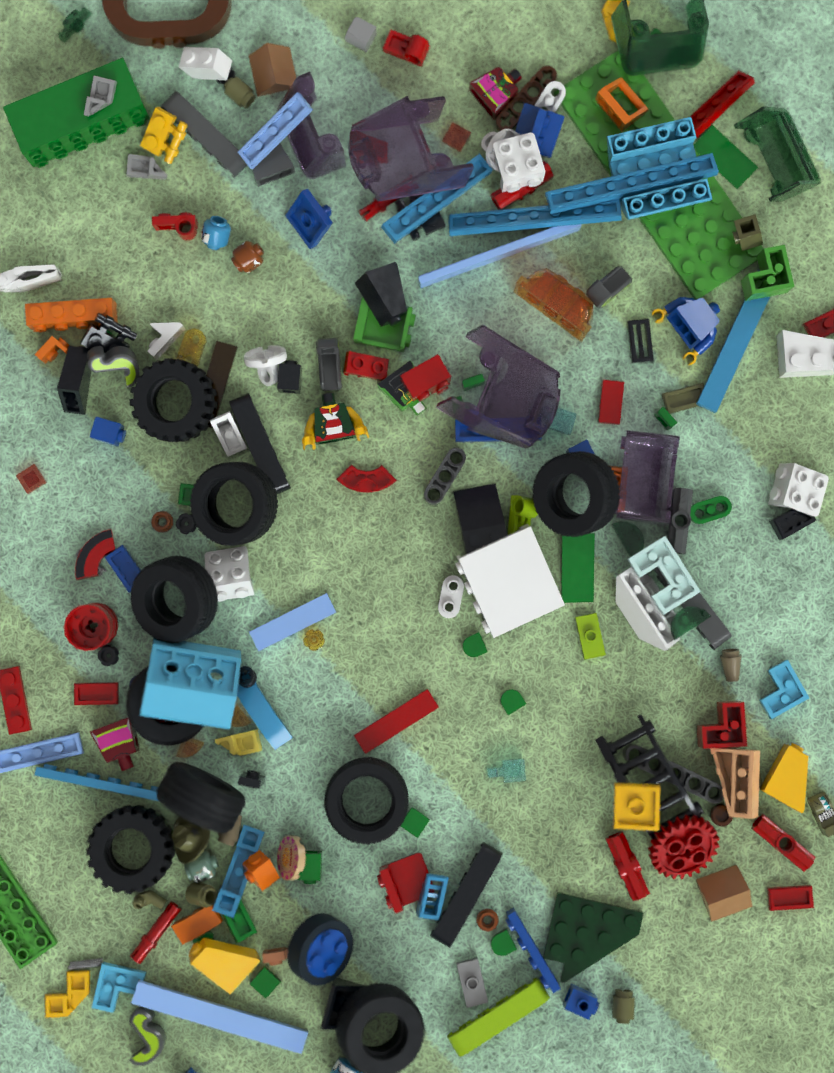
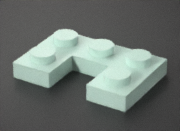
M663 536L627 559L638 578L656 567L659 568L669 585L653 594L651 598L662 615L701 592L666 536Z

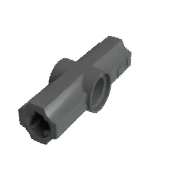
M675 487L673 489L671 513L668 519L669 530L667 539L677 554H685L688 529L691 524L690 512L693 490ZM677 515L684 519L682 527L677 526L675 523Z

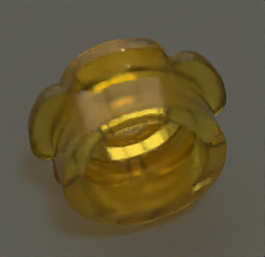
M311 629L306 632L303 643L306 647H309V650L316 651L319 647H323L325 639L320 630L314 631Z

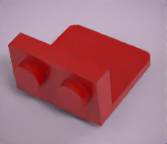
M414 853L380 867V874L377 875L381 888H386L388 895L385 896L388 908H393L396 914L403 911L405 905L419 900L426 873H429L421 853ZM429 889L428 892L435 893V890Z

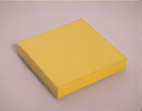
M614 783L613 829L659 831L660 785Z

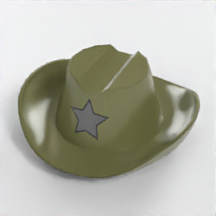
M179 816L174 824L172 839L176 855L181 863L193 862L202 855L210 839V830Z

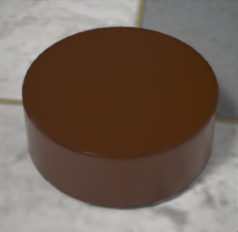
M717 804L710 811V818L717 826H727L733 819V817H729L727 807L724 804Z

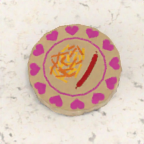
M295 835L285 836L281 840L277 852L279 874L282 879L287 881L297 880L300 877L298 875L299 872H302L305 867V847L303 844H300V837Z

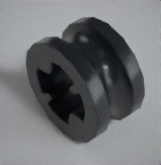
M248 666L240 667L238 684L244 688L252 687L257 680L255 671ZM248 673L250 679H245L244 681L242 675H247Z

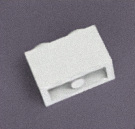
M184 47L179 68L191 78L227 80L232 60L219 48Z

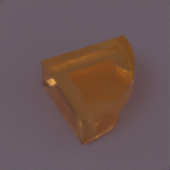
M236 706L231 726L244 727L250 724L251 720L239 706Z
M191 738L181 743L176 757L185 758L196 754L201 750L205 742Z

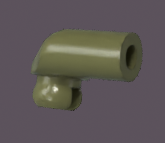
M148 890L138 893L134 897L132 904L136 909H142L144 906L152 904L162 910L167 900L154 891Z

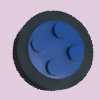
M326 913L315 914L304 920L295 930L289 942L287 960L291 971L314 986L325 985L335 980L346 968L353 950L351 930L345 923Z

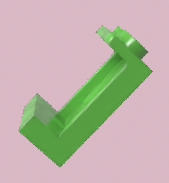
M362 297L353 338L354 343L404 352L405 347H410L412 335L408 334L409 327H414L416 314H412L413 307H408L407 312L401 316L402 320L396 325L390 326L388 324L381 327Z

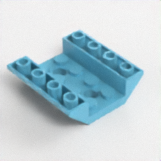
M687 117L607 136L611 175L616 176L696 157L693 145L696 133L692 118ZM699 179L618 199H620L621 210L627 220L711 201L712 195L708 180Z
M153 638L140 716L230 729L237 697L241 651L187 641L167 643ZM173 665L178 671L171 673L166 670V667ZM219 673L222 679L214 680L210 674Z

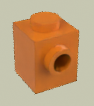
M260 850L242 863L246 870L244 872L246 879L251 884L254 883L261 891H264L280 878L271 860Z

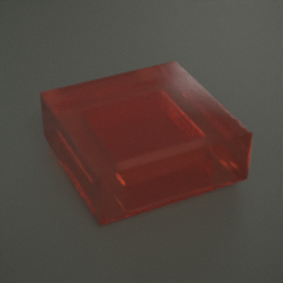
M452 123L442 142L461 152L471 132Z
M35 464L16 475L27 494L47 483Z

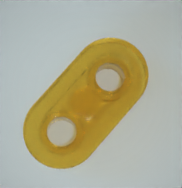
M195 328L189 329L184 334L177 359L185 361L186 357L191 356L192 364L198 367L206 345V335L204 332ZM194 336L199 337V342L197 344L193 343Z

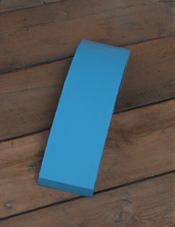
M248 673L247 675H242V679L244 681L245 679H250V675ZM257 683L249 688H244L238 684V698L274 750L293 738L282 720H280Z
M246 825L243 826L212 911L234 918L248 882L244 876L246 870L242 863L259 850L264 831Z

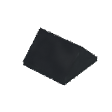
M340 978L333 980L321 1029L336 1030L338 1013L341 1011V1007L344 1006V1002L347 1001L348 997H351L352 993L354 994L356 990L358 991L366 985Z

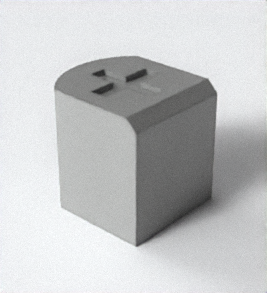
M355 17L347 30L345 41L367 52L377 35L376 26L359 17Z

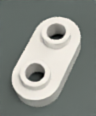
M559 81L550 82L534 106L546 107L549 111L555 113L566 95L565 86ZM553 88L559 89V95L556 97L551 94Z
M455 575L448 576L442 584L438 611L445 618L455 617L460 610L464 583L460 577ZM451 582H455L457 584L456 590H451L449 588V584ZM447 603L453 605V610L451 612L445 610V605Z

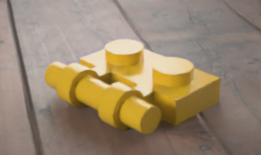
M155 107L140 146L156 156H161L163 151H165L167 154L164 161L172 164L174 157L178 156L180 142L186 136L187 123L179 121L178 126H175L176 116L160 107ZM170 133L173 135L171 144L167 143Z

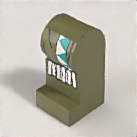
M822 791L807 798V802L822 835L826 837L834 835V808L827 794Z

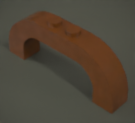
M102 0L105 14L119 36L130 43L140 46H152L155 49H162L165 45L184 48L187 44H198L213 38L226 25L232 8V0H208L205 11L197 18L142 22L128 15L127 0Z

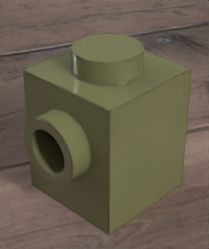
M756 214L734 221L736 231L732 232L735 244H740L742 251L763 245Z

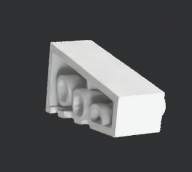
M782 330L777 335L779 378L834 375L833 339Z

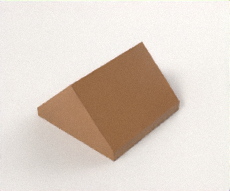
M266 43L249 55L257 97L299 88L290 47Z
M737 865L696 879L711 922L752 907L750 889Z

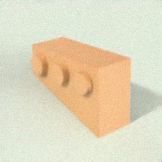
M710 748L717 767L716 772L719 775L723 788L722 793L729 817L757 818L759 807L760 750Z

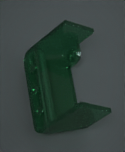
M622 0L611 15L623 70L628 75L635 76L689 69L698 66L704 57L709 27L704 0H690L685 6L688 16V30L653 35L650 34V29L646 22L639 19H630L627 1Z
M763 106L734 124L735 129L745 130L744 137L749 143L752 142L759 146L775 180L770 189L772 194L768 198L770 202L785 201L821 183L820 176L790 113L785 108Z

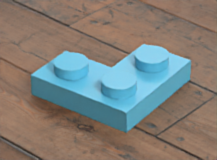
M784 660L767 670L777 687V690L759 699L769 719H773L809 699L788 660Z
M103 962L92 1008L113 1013L116 1008L119 991L134 994L138 981L145 980L146 971Z

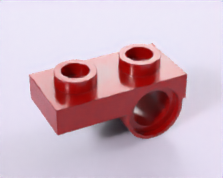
M390 30L383 47V52L422 67L430 45L422 36L412 35L409 37Z
M182 212L176 216L160 213L158 216H152V225L155 230H176L181 239L189 241L195 238L197 234L198 220L195 215L189 212ZM190 225V231L186 233L181 232L183 226Z
M347 351L343 375L349 376V374L357 375L359 378L365 377L382 381L387 377L389 359Z

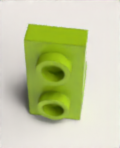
M511 495L508 535L520 530L519 527L528 524L530 526L531 518H535L538 515L534 507L533 498Z

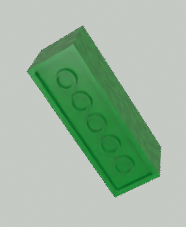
M123 57L3 106L22 154L33 167L36 166L38 168L46 166L49 163L48 161L52 159H63L68 156L69 152L74 150L83 151L93 142L102 143L110 135L124 134L127 128L143 126L150 119L133 76ZM98 76L117 81L112 104L89 117L85 116L87 96L90 97L93 77Z

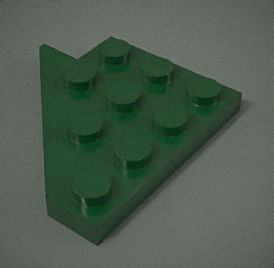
M557 892L543 958L564 963L560 981L565 983L638 936L644 913Z

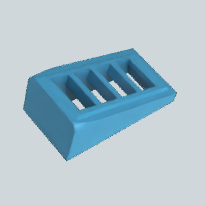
M426 873L416 909V914L419 918L440 921L448 876ZM431 880L440 881L441 885H432L430 882ZM429 889L439 890L438 893H432L428 891ZM427 897L436 898V901L427 900ZM425 905H433L434 909L425 908Z

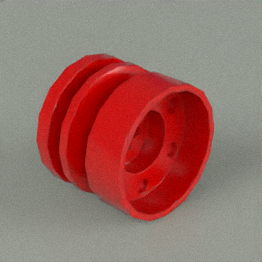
M96 602L80 605L71 610L65 619V636L69 643L77 649L84 651L98 649L110 643L117 635L119 627L118 618L113 609L106 604ZM97 622L98 627L91 629L90 625Z

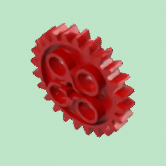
M685 815L683 820L676 817L675 823L669 820L667 828L661 826L662 832L654 833L657 839H651L650 842L653 846L648 847L651 863L659 874L663 873L666 878L671 875L672 879L679 875L683 879L685 874L692 877L693 871L699 874L700 867L707 868L705 863L713 862L711 856L718 854L715 849L720 847L717 843L720 839L717 836V831L709 821H705L703 817L698 819L696 815L689 819Z

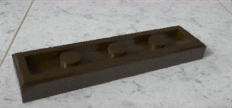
M216 341L206 375L211 378L214 383L212 388L216 389L217 396L214 397L215 402H218L217 409L214 408L213 410L215 417L218 416L238 349L237 346ZM209 421V422H208V425H209L208 428H212V429H213V427H212V425H211V423H210V421Z

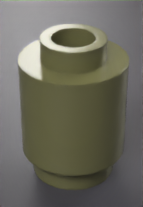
M239 77L229 78L224 85V94L240 107L243 106L247 109L256 98L253 89Z
M196 882L191 883L185 893L188 903L204 908L214 905L218 896L213 886Z
M615 989L612 1001V1018H615L617 1023L629 1024L630 1020H634L635 1012L633 991Z

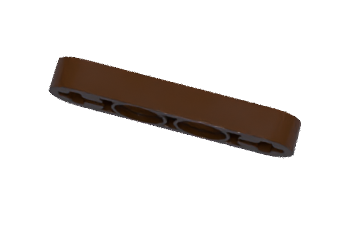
M543 66L501 111L496 119L498 131L503 129L513 130L518 124L521 112L514 110V104L522 103L524 105L528 103L535 105L545 89L543 87H546L552 81H556L557 72L553 67ZM543 73H551V80L546 79L543 82V85H541L540 82L543 79ZM534 87L538 89L539 94L536 97H531L528 95L527 90ZM511 113L513 117L509 120L510 126H501V119L506 120Z

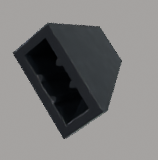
M393 262L365 272L355 282L357 288L381 327L388 324L390 326L396 325L402 320L401 316L407 312L397 263Z
M83 346L68 347L58 382V394L63 410L66 413L82 415L86 413L91 370L87 363V353L90 349Z

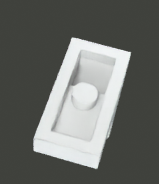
M180 322L150 323L152 328L161 337L155 338L150 343L148 352L158 360L186 330Z
M230 411L210 420L227 457L247 449Z

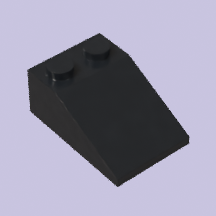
M496 484L453 491L465 554L507 536Z

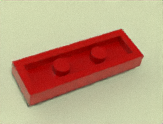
M20 666L0 670V691L9 735L32 730Z

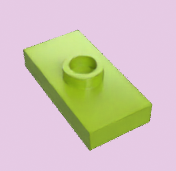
M597 613L575 617L584 660L605 656L606 653Z

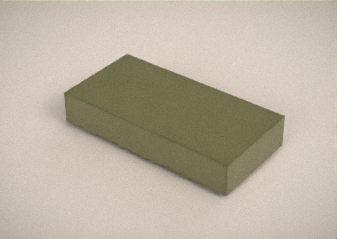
M704 383L662 393L665 409L672 414L699 407L696 403L704 388Z

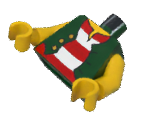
M326 393L321 395L323 406L315 408L314 413L309 416L304 430V437L302 438L303 450H305V446L311 444L313 450H315L316 445L357 438L360 441V435L366 434L367 438H369V433L366 426H364L362 418L352 407H346L345 403L336 404L334 393Z

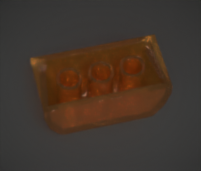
M548 268L538 270L527 278L521 275L516 282L515 294L577 340L583 342L592 328L591 324L594 315V304L585 296L583 291L573 287L564 277L555 274Z

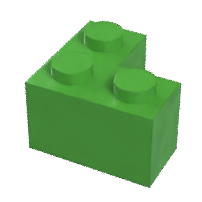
M785 245L764 248L756 256L760 271L748 273L741 280L745 301L789 292L794 287Z

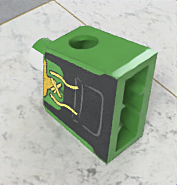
M410 360L379 382L377 386L401 411L410 406L416 416H418L427 408L418 399L414 402L412 401L400 380V375L414 368Z

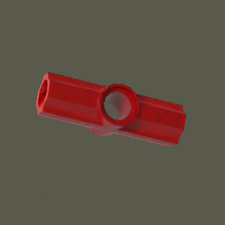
M543 161L546 172L543 182L538 186L521 187L518 191L511 193L508 191L502 192L501 188L493 192L490 197L496 208L503 210L517 200H523L524 196L529 193L530 195L533 194L536 188L551 180L554 174L549 164Z
M764 814L755 820L751 829L772 845L774 849L779 851L803 872L812 866L816 857L792 836L788 835ZM786 837L787 845L780 848V840Z
M621 831L605 838L615 860L613 861L614 865H616L619 871L618 874L626 885L632 901L645 898L650 892L640 872L642 871L635 854L632 853L624 833Z

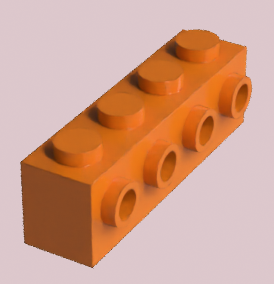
M112 298L25 304L26 325L34 332H46L47 329L65 331L70 327L88 329L90 324L99 327L100 323L95 321L98 313L104 316L108 315L114 318L113 321L117 322V305Z

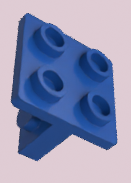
M525 103L515 132L520 135L533 133L540 155L550 158L565 117Z

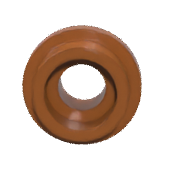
M159 511L152 517V527L160 533L168 532L173 526V517L166 511ZM161 518L166 519V524L164 526L159 525V520Z
M489 908L481 910L476 919L477 925L483 931L494 930L499 922L497 913ZM485 916L492 918L490 923H484L483 919Z

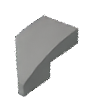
M98 76L93 77L90 97L87 96L85 116L89 117L112 104L117 81Z
M128 154L126 177L167 179V174L161 170L153 157Z

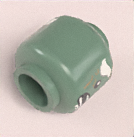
M206 850L195 861L184 864L188 879L196 883H201L215 877L216 868L219 867L216 856L214 854L210 855Z

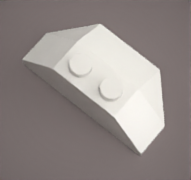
M631 566L616 577L615 602L640 640L666 651L680 640L676 614L673 609L664 615L661 614L651 598L660 589L650 576L645 574L638 578Z

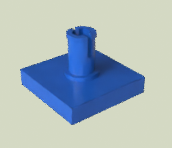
M309 189L301 191L285 215L309 249L318 245L333 224L329 218L332 215L330 207L328 205L321 207Z

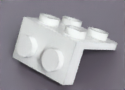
M526 133L493 143L494 154L501 174L500 187L502 192H516L521 187H535L543 182L546 171L533 133Z
M780 463L775 473L776 478L770 491L768 504L775 507H788L810 516H818L828 484V476L796 463Z
M245 546L205 553V569L211 575L216 586L218 602L254 595L249 571L248 550Z

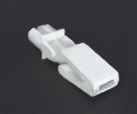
M55 265L15 267L12 270L0 273V291H30L61 281L62 274ZM40 275L34 279L24 280L28 276Z

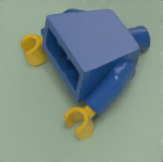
M679 297L665 305L663 310L655 309L652 312V316L660 313L662 317L656 320L655 323H661L664 320V316L669 314L666 318L690 350L694 348L692 352L685 353L682 358L684 359L687 355H691L693 361L688 365H692L696 362V356L698 354L702 355L714 343L717 333L715 326L720 322L716 314L720 312V308L715 302L708 304L704 298L695 300L689 297Z

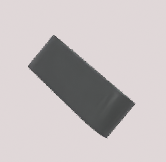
M453 448L447 453L426 487L424 499L429 505L440 504L464 466L466 454L462 449ZM454 453L460 454L462 457V461L458 464H454L450 460V456ZM441 472H448L451 475L450 481L442 482L439 479ZM437 490L440 494L439 499L436 501L430 500L427 496L428 492Z

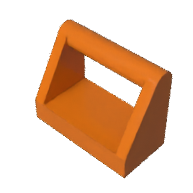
M622 77L599 90L595 99L622 132L649 110ZM619 87L638 111L629 116L610 93Z

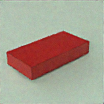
M602 380L598 423L620 425L624 382Z
M119 682L74 683V705L119 704Z
M812 885L767 888L770 911L814 908Z

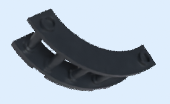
M640 714L637 717L642 727L613 743L612 741L607 742L603 735L595 740L607 764H610L617 783H630L626 776L629 774L628 771L659 755L667 770L642 784H660L672 778L679 792L660 801L659 812L685 799L690 808L661 824L659 823V831L646 830L652 839H657L654 833H661V826L667 828L669 820L675 823L676 817L683 820L685 815L689 818L696 815L700 819L704 811L698 801L695 803L692 801L653 734L656 732V729L650 720L645 721ZM647 734L654 747L626 763H619L615 756L618 753L617 750Z

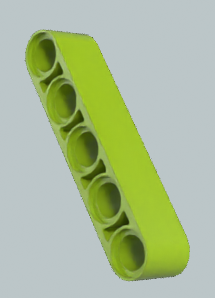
M538 977L533 978V982L530 984H524L516 989L515 993L510 997L506 996L496 1002V1006L493 1008H487L479 1013L478 1017L473 1021L469 1020L458 1027L459 1030L456 1032H450L447 1038L458 1056L462 1057L546 1003L550 996Z

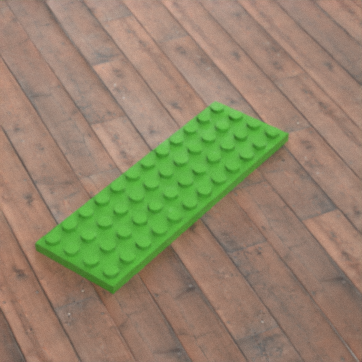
M622 47L565 84L566 95L561 102L562 107L610 177L612 175L609 168L607 136L623 132L595 101L599 90L622 77L649 109L623 132L675 121L625 47ZM619 87L610 93L629 116L638 111ZM559 89L554 91L555 97L559 95ZM714 176L704 178L708 180L712 195L711 201L639 217L695 300L702 298L757 261L756 256L764 249L760 245L742 251L740 244H735L732 233L736 231L734 221L741 219L742 216Z

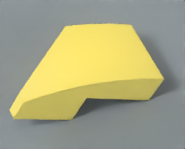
M258 729L214 739L216 744L228 749L232 755L237 754L241 756L262 751Z

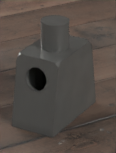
M279 143L253 169L256 184L259 187L293 174L295 169L290 158Z

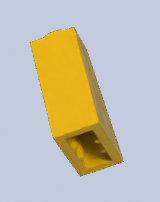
M794 743L791 745L784 744L766 775L760 790L792 809L803 813L805 810L809 756L802 753L804 749Z
M203 938L199 943H195L189 951L190 964L229 994L238 987L260 962L258 952L255 949Z

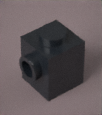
M286 360L285 363L279 364L277 383L279 393H301L302 367L297 364L298 362Z

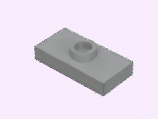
M478 957L457 962L467 1008L488 1003Z

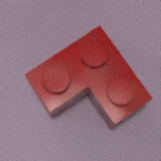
M439 354L400 375V380L412 401L414 402L418 399L420 402L430 396L429 392L431 394L436 392L439 395L449 389L448 385L451 381V375Z
M742 701L717 702L718 724L696 725L698 747L702 749L747 747L745 705Z

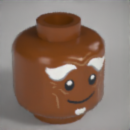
M245 241L233 250L231 260L240 272L250 273L263 264L262 255L264 251L258 243L253 244L251 241Z

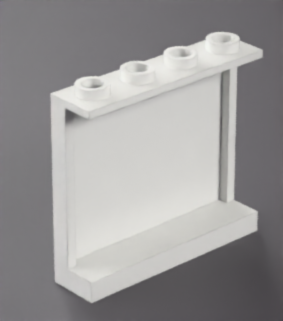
M528 524L519 527L520 530L461 557L459 555L456 556L458 560L455 563L460 575H465L467 580L464 583L469 595L473 593L476 600L473 602V606L477 614L481 613L485 620L481 622L486 634L491 633L493 638L565 606L533 530Z

